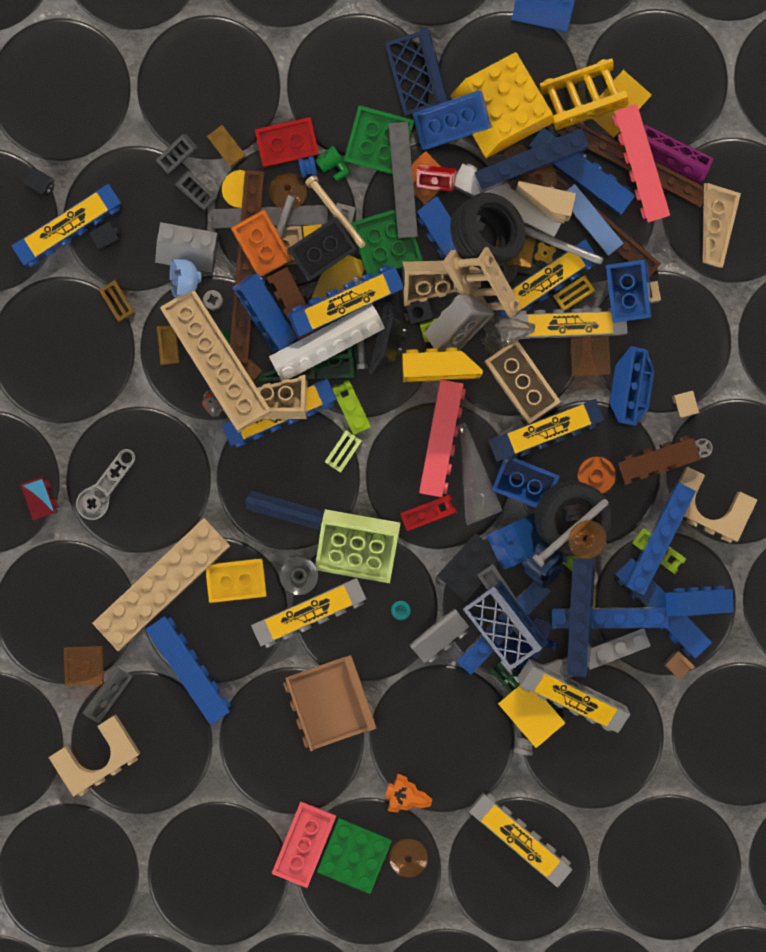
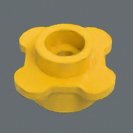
M541 242L538 244V251L534 258L537 261L541 260L549 264L553 261L552 256L556 252V248Z

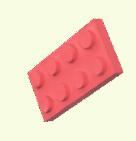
M301 801L272 874L308 888L336 815Z

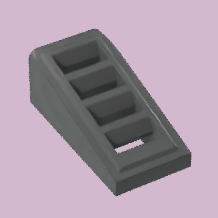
M182 134L156 161L167 174H170L198 147L186 134ZM183 141L189 147L188 150L181 144ZM178 147L184 154L181 155L175 148ZM172 152L178 158V160L175 161V159L169 153ZM165 157L173 164L171 167L164 160Z
M186 171L174 184L203 211L216 198L190 171ZM190 178V183L184 187L183 184ZM194 184H197V187L190 193L188 190ZM202 189L203 192L195 198L194 195ZM208 194L209 197L201 203L200 200Z

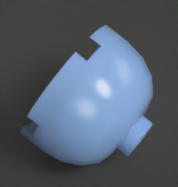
M172 259L173 261L170 263V280H172L174 287H171L172 295L178 297L196 290L198 283H201V272L197 271L196 266L187 259Z

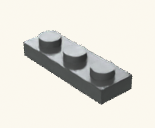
M116 666L83 711V714L100 723L133 676Z

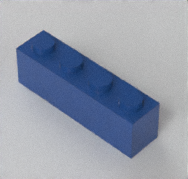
M258 274L249 275L232 287L272 352L284 349L297 339L292 326L285 319V313L282 309L278 308L275 303V297L271 292H268L265 287V281Z
M712 586L700 587V590L699 587H688L687 591H685V588H673V592L666 593V616H692L734 612L733 589H725V586H713V590Z

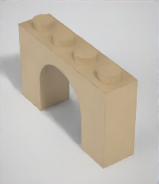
M685 467L679 483L696 491L684 515V518L687 519L686 522L695 527L698 524L705 527L704 531L714 535L716 532L722 535L721 539L728 543H732V541L738 542L757 499L742 492H737L728 512L723 517L716 520L707 519L698 512L695 504L697 491L705 475Z
M117 715L98 725L111 750L110 760L104 768L89 770L82 767L68 745L48 757L73 797L77 794L82 796L90 791L88 787L92 784L98 786L106 780L104 778L110 773L112 776L122 770L120 766L125 763L129 766L138 760L137 756L140 754V751Z

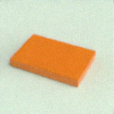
M265 209L231 227L251 266L259 276L264 277L293 261Z

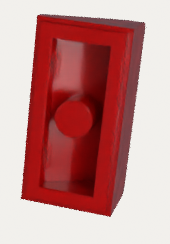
M419 165L416 173V187L453 192L457 169Z

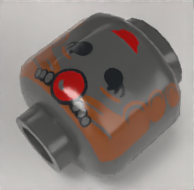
M211 389L206 391L202 401L204 409L212 417L224 416L226 413Z

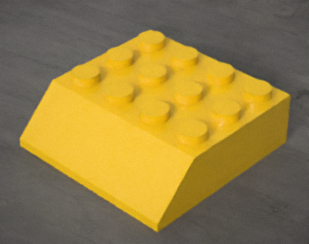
M516 52L466 78L450 95L451 99H455L478 90L483 92L492 128L473 134V137L486 159L554 123L553 113Z
M446 348L445 352H438V349H426L425 353H418L417 349L406 350V353L402 355L403 382L480 379L483 374L482 369L464 352L458 351L457 348Z

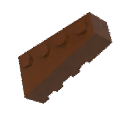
M286 267L267 277V280L292 326L288 313L292 312L291 308L302 304V307L305 306L307 297L303 289H298L296 283L299 281L294 272L290 273ZM322 326L302 336H296L298 340H301L311 335L312 333L322 329Z
M689 435L678 438L679 442L673 445L669 441L659 445L660 449L653 451L652 448L641 451L642 455L635 457L634 454L623 457L624 461L619 462L618 465L625 485L701 460L694 437L689 438Z

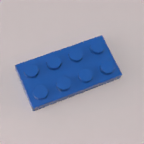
M481 90L412 113L422 150H428L492 128Z

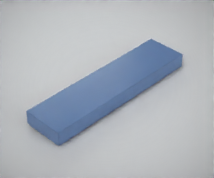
M575 184L569 188L567 192L576 193L572 213L609 256L623 245V242Z

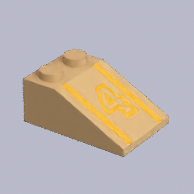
M521 181L518 182L516 191L549 218H553L554 222L564 223L569 221L576 193Z

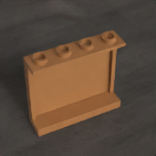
M352 655L285 678L286 682L283 683L287 693H291L293 700L290 701L293 712L297 711L299 716L296 719L299 730L303 729L305 734L302 737L306 748H310V751L356 734L376 729V724Z

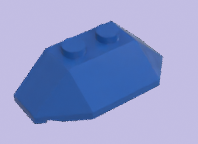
M631 346L615 365L610 405L619 423L636 426L638 421L649 410L654 369L648 356L649 352L646 349Z

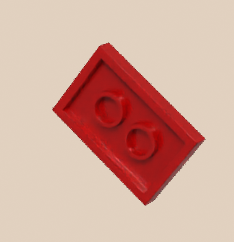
M311 117L255 129L263 168L297 161L298 159H306L311 156H319Z

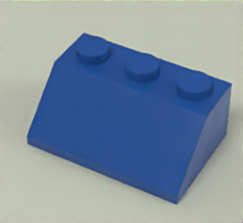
M516 0L511 20L567 32L575 0Z
M435 197L417 211L418 217L416 219L421 227H426L429 232L426 234L432 244L436 243L439 248L436 251L443 260L447 257L450 250L456 249L450 234L451 217L439 198Z
M515 458L506 463L502 461L492 491L536 508L537 503L540 501L539 499L548 488L556 485L560 476Z

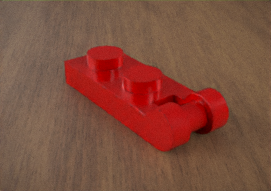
M449 494L400 513L406 530L415 529L456 513V508L451 503V495ZM442 503L444 504L446 509L443 512L440 511L438 506Z

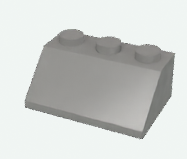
M160 222L155 263L170 265L171 261H173L172 259H187L196 266L198 271L212 273L219 235L216 232Z
M458 295L453 299L451 305L441 312L438 319L429 325L424 334L434 349H438V351H445L446 348H457L460 351L495 313L471 295Z
M454 608L414 640L410 647L424 663L427 661L431 663L438 657L437 653L441 649L446 651L453 645L452 641L457 636L461 639L466 635L469 626Z

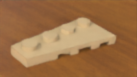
M704 183L703 263L723 268L741 193L709 183Z

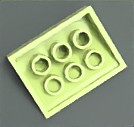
M325 509L315 563L317 571L390 583L400 523Z

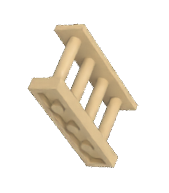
M485 247L478 258L462 259L457 250H450L442 264L460 295H471L492 311L505 310L509 319H513L521 305L489 248ZM480 266L484 273L470 274L467 267ZM489 281L492 288L479 289L475 282ZM496 295L500 302L487 303L483 296Z

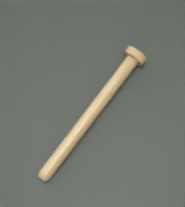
M317 176L309 177L305 182L307 187L313 188L358 247L363 248L365 242L318 184L319 179Z

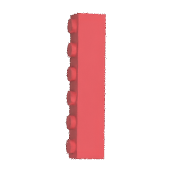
M634 104L615 110V115L612 118L615 127L619 126L621 131L618 134L620 144L625 145L627 151L623 154L626 164H631L632 171H629L631 181H636L638 189H635L637 200H641L643 207L640 208L643 219L647 218V221L651 222L670 216L638 105Z
M440 380L419 490L421 494L442 497L443 494L447 493L448 483L445 482L446 475H450L452 464H449V458L454 456L455 445H452L453 437L457 438L459 426H456L457 418L460 419L462 414V407H459L460 399L464 400L466 392L462 383Z

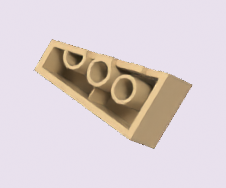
M443 261L402 262L401 282L404 289H401V299L404 306L411 305L410 303L417 301L424 302L429 298L437 296L439 298L444 297L452 292L459 293L442 264ZM474 266L467 267L470 274L482 273V269ZM476 281L477 287H481V281Z
M306 375L258 387V391L272 412L262 419H307L308 382Z

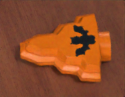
M397 774L394 784H388L385 798L389 799L388 811L398 813L400 810H409L412 807L425 808L431 806L432 798L425 792L417 790L415 784L409 782L406 776Z

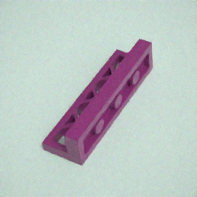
M645 125V132L654 137L650 138L647 136L654 161L701 185L714 158ZM699 159L706 162L707 165L699 162Z

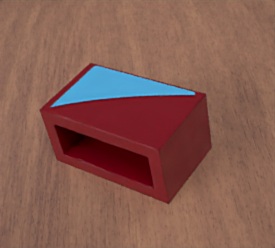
M42 476L20 484L33 520H39L58 513L57 508H59L56 498H52L50 492L52 485L49 479L46 480Z

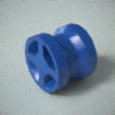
M313 156L306 160L298 159L302 178L309 174L317 175Z

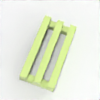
M346 430L325 463L341 473L362 441ZM347 436L350 437L334 463H332L331 459ZM353 440L356 441V444L354 445L348 456L345 458L341 466L338 467V462L340 461V459L342 458L350 444L353 442Z

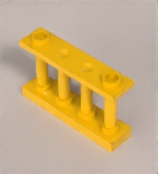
M612 58L601 60L597 64L554 79H546L540 83L541 95L549 94L556 111V115H553V125L556 131L628 106L626 90L619 92L610 74L611 71H614ZM603 75L611 95L600 98L592 78ZM585 81L593 100L585 105L581 104L574 84ZM567 87L574 104L573 109L563 110L556 90Z

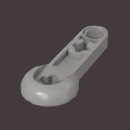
M124 449L119 452L98 482L78 495L76 508L83 518L96 520L106 513L111 493L135 463L136 456L133 451ZM126 452L132 455L130 463H124L121 459L122 455ZM117 461L127 467L125 470L121 467L118 472L120 474L119 477H111L112 473L110 471L112 469L116 470L119 467L116 464ZM89 499L91 501L96 499L95 504L97 507L95 509L93 507L92 509L88 508L89 504L87 502Z

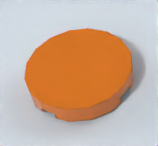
M591 457L581 464L577 477L579 482L586 483L604 494L614 485L616 473L615 468L607 459Z

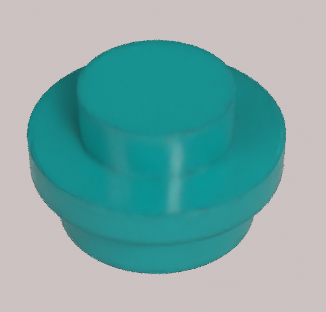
M405 601L395 602L391 608L392 615L398 620L406 619L410 615L409 604Z

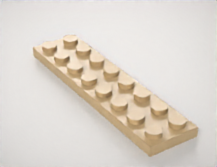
M195 290L188 294L180 295L160 307L238 433L272 413Z
M203 518L92 624L117 651H120L231 546Z

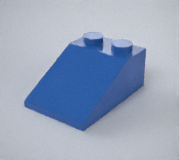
M638 260L606 265L612 323L651 318L648 262Z
M533 514L486 535L501 570L523 562L527 557H531L535 552V547L540 542H543L536 530Z

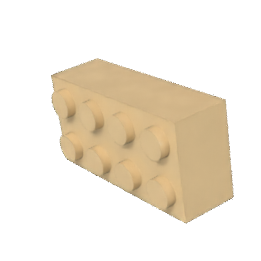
M517 339L485 360V365L527 425L561 402Z

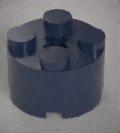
M540 542L535 547V552L531 557H527L524 560L522 566L525 567L524 573L542 588H546L545 584L551 585L564 570L562 564L563 562L567 563V557L555 551L544 561L545 565L540 567L532 557L535 554L539 556L549 547L547 543Z

